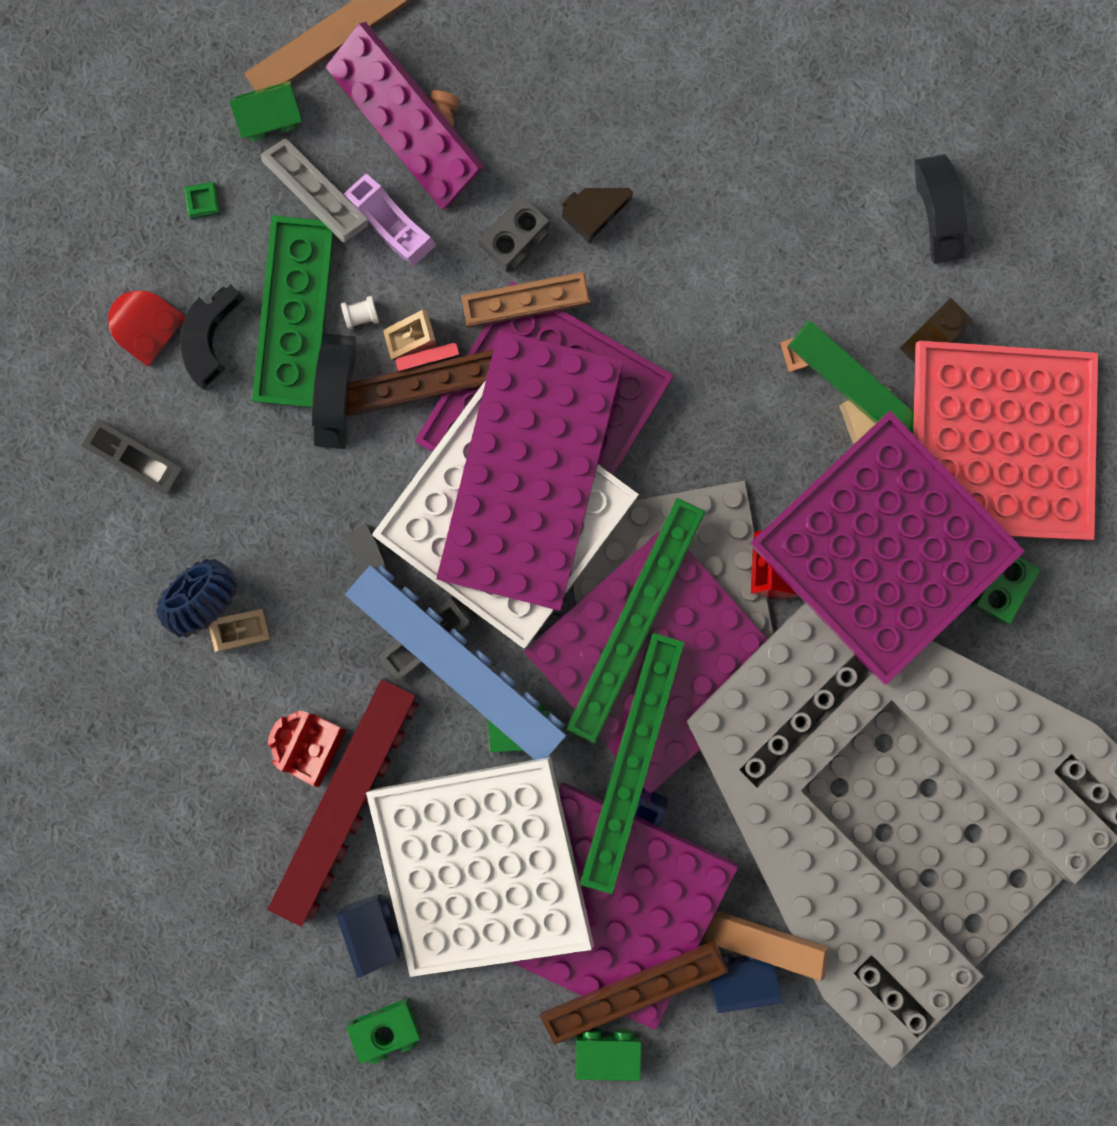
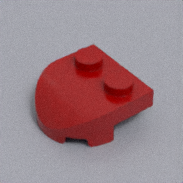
M134 290L120 295L113 302L108 312V327L113 339L123 349L148 367L184 321L185 316L159 296L144 290Z
M295 711L296 713L290 714L287 717H281L274 724L268 739V746L272 748L274 757L273 764L282 772L290 773L312 786L320 787L346 729L319 715L303 711Z

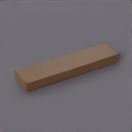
M585 271L461 295L467 328L591 305Z
M717 910L703 936L704 942L709 943L715 940L719 947L822 981L826 975L829 947Z

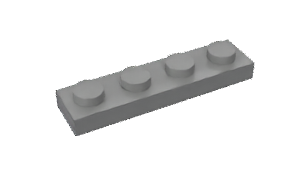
M286 138L261 154L262 162L343 243L368 227V219Z

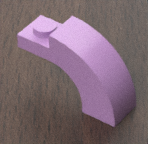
M368 174L362 176L343 194L368 219V224L403 260L406 259L412 266H415L436 246L432 238L410 220L393 202L385 190Z

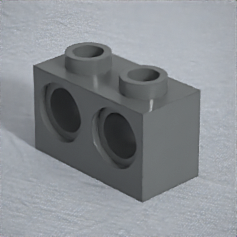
M521 195L479 239V246L506 272L512 266L517 269L528 257L525 252L533 244L539 246L549 235L547 231L549 220ZM523 219H531L536 224L530 231H524L518 225ZM503 241H509L515 247L510 253L504 254L498 251L497 246Z

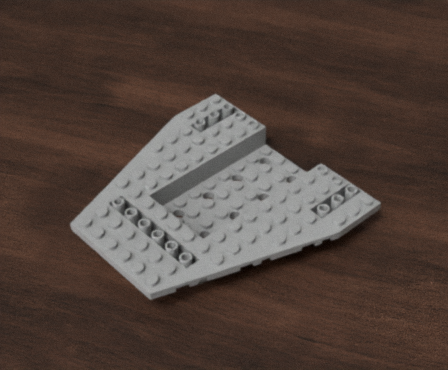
M806 603L782 624L686 720L791 935L829 947L826 975L822 981L814 979L821 996L892 1069L984 977L975 967L1062 879L1076 884L1117 842V744L1096 723L934 641H931L887 685H883ZM880 734H887L891 738V747L885 752H880L875 747V739ZM838 778L844 779L847 783V790L841 796L833 795L830 789L833 780ZM925 779H932L936 785L934 794L929 797H924L919 789L921 782ZM880 824H888L892 830L890 838L886 841H879L875 836V829ZM970 824H976L980 828V836L973 842L967 841L964 835L966 827ZM925 869H933L936 873V880L930 886H923L920 882V874ZM1020 869L1024 872L1025 880L1022 885L1014 887L1009 882V876L1012 871ZM971 914H977L981 920L979 928L975 931H968L964 924L967 916Z

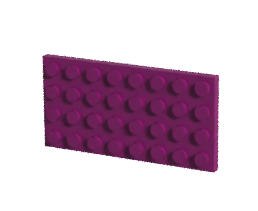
M498 330L437 580L561 611L623 360Z

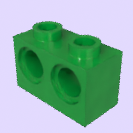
M1021 557L1011 564L1015 569L1013 580H1007L1002 573L970 604V607L1001 624H1011L1040 571V568ZM992 591H995L1000 596V604L997 608L991 607L988 602V596Z

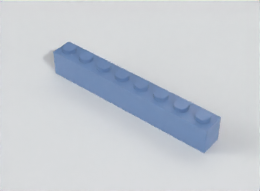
M370 565L344 595L534 760L547 758L565 738L566 733L562 731L565 724L552 713L546 717L537 708L541 704L527 691L523 696L513 688L516 682L504 671H501L499 674L489 667L492 661L480 650H477L475 653L470 651L465 646L468 640L453 628L451 632H448L440 625L444 619L430 607L424 611L417 605L416 602L419 600V597L406 586L400 590L394 585L392 581L395 577L382 565L377 569Z

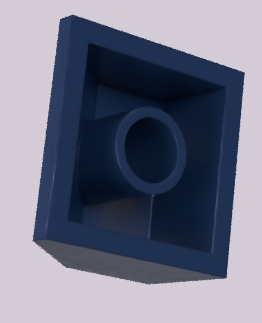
M380 894L348 904L341 909L336 917L357 978L363 977L398 959L400 955L399 949H402L403 945L398 930L392 931L389 919L393 918L388 900L382 901Z
M722 954L728 966V973L709 981L712 1001L718 1013L783 1003L774 965L745 955L732 958L731 954Z

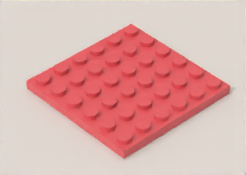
M933 341L916 342L913 435L1011 537L1094 540L1098 353Z

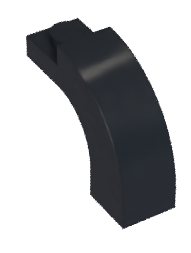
M324 334L317 360L313 391L312 426H314V446L337 449L346 448L348 398L356 362V336Z

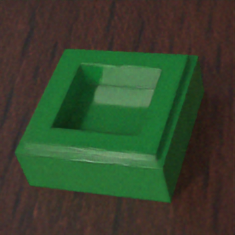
M215 182L183 187L188 217L190 219L221 214Z

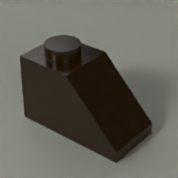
M584 188L579 194L573 192L562 204L564 207L562 218L590 243L632 200L633 191L630 188Z
M950 298L900 349L915 363L916 342L951 343L973 319Z

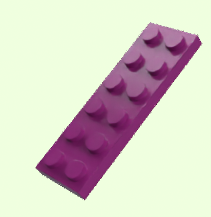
M367 22L359 23L325 68L442 210L447 209L485 166Z

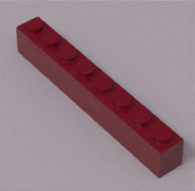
M385 678L380 680L267 909L268 911L300 927L304 925L307 919L313 921L321 905L316 900L321 890L327 893L335 877L330 872L335 862L342 863L349 849V846L344 843L349 833L355 835L363 820V817L358 815L363 805L369 806L366 792L376 789L373 785L377 776L382 778L385 776L391 764V760L387 759V756L392 747L398 749L406 733L401 728L406 719L410 721L413 719L419 707V703L415 702L417 694Z

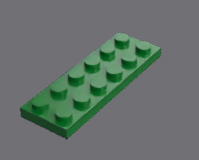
M271 216L252 395L254 403L312 408L317 360L324 337L334 233L321 220Z

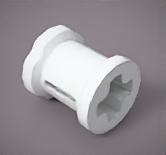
M368 296L365 301L350 305L346 302L341 303L344 319L349 331L353 330L354 326L369 322L379 323L372 296Z

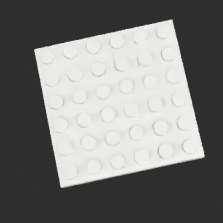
M484 382L381 521L372 536L525 649L554 609L436 579L485 386ZM597 465L566 593L639 496L638 493L600 465Z
M551 757L376 788L366 792L410 977L592 950L594 942L581 886L579 885V877Z

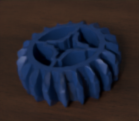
M205 559L201 563L196 562L193 567L186 568L185 572L177 575V578L169 583V588L163 591V597L157 603V618L168 631L177 637L184 636L187 638L192 634H199L201 629H208L212 622L217 621V618L226 612V607L232 604V598L237 593L238 583L236 582V577L226 565L216 559Z

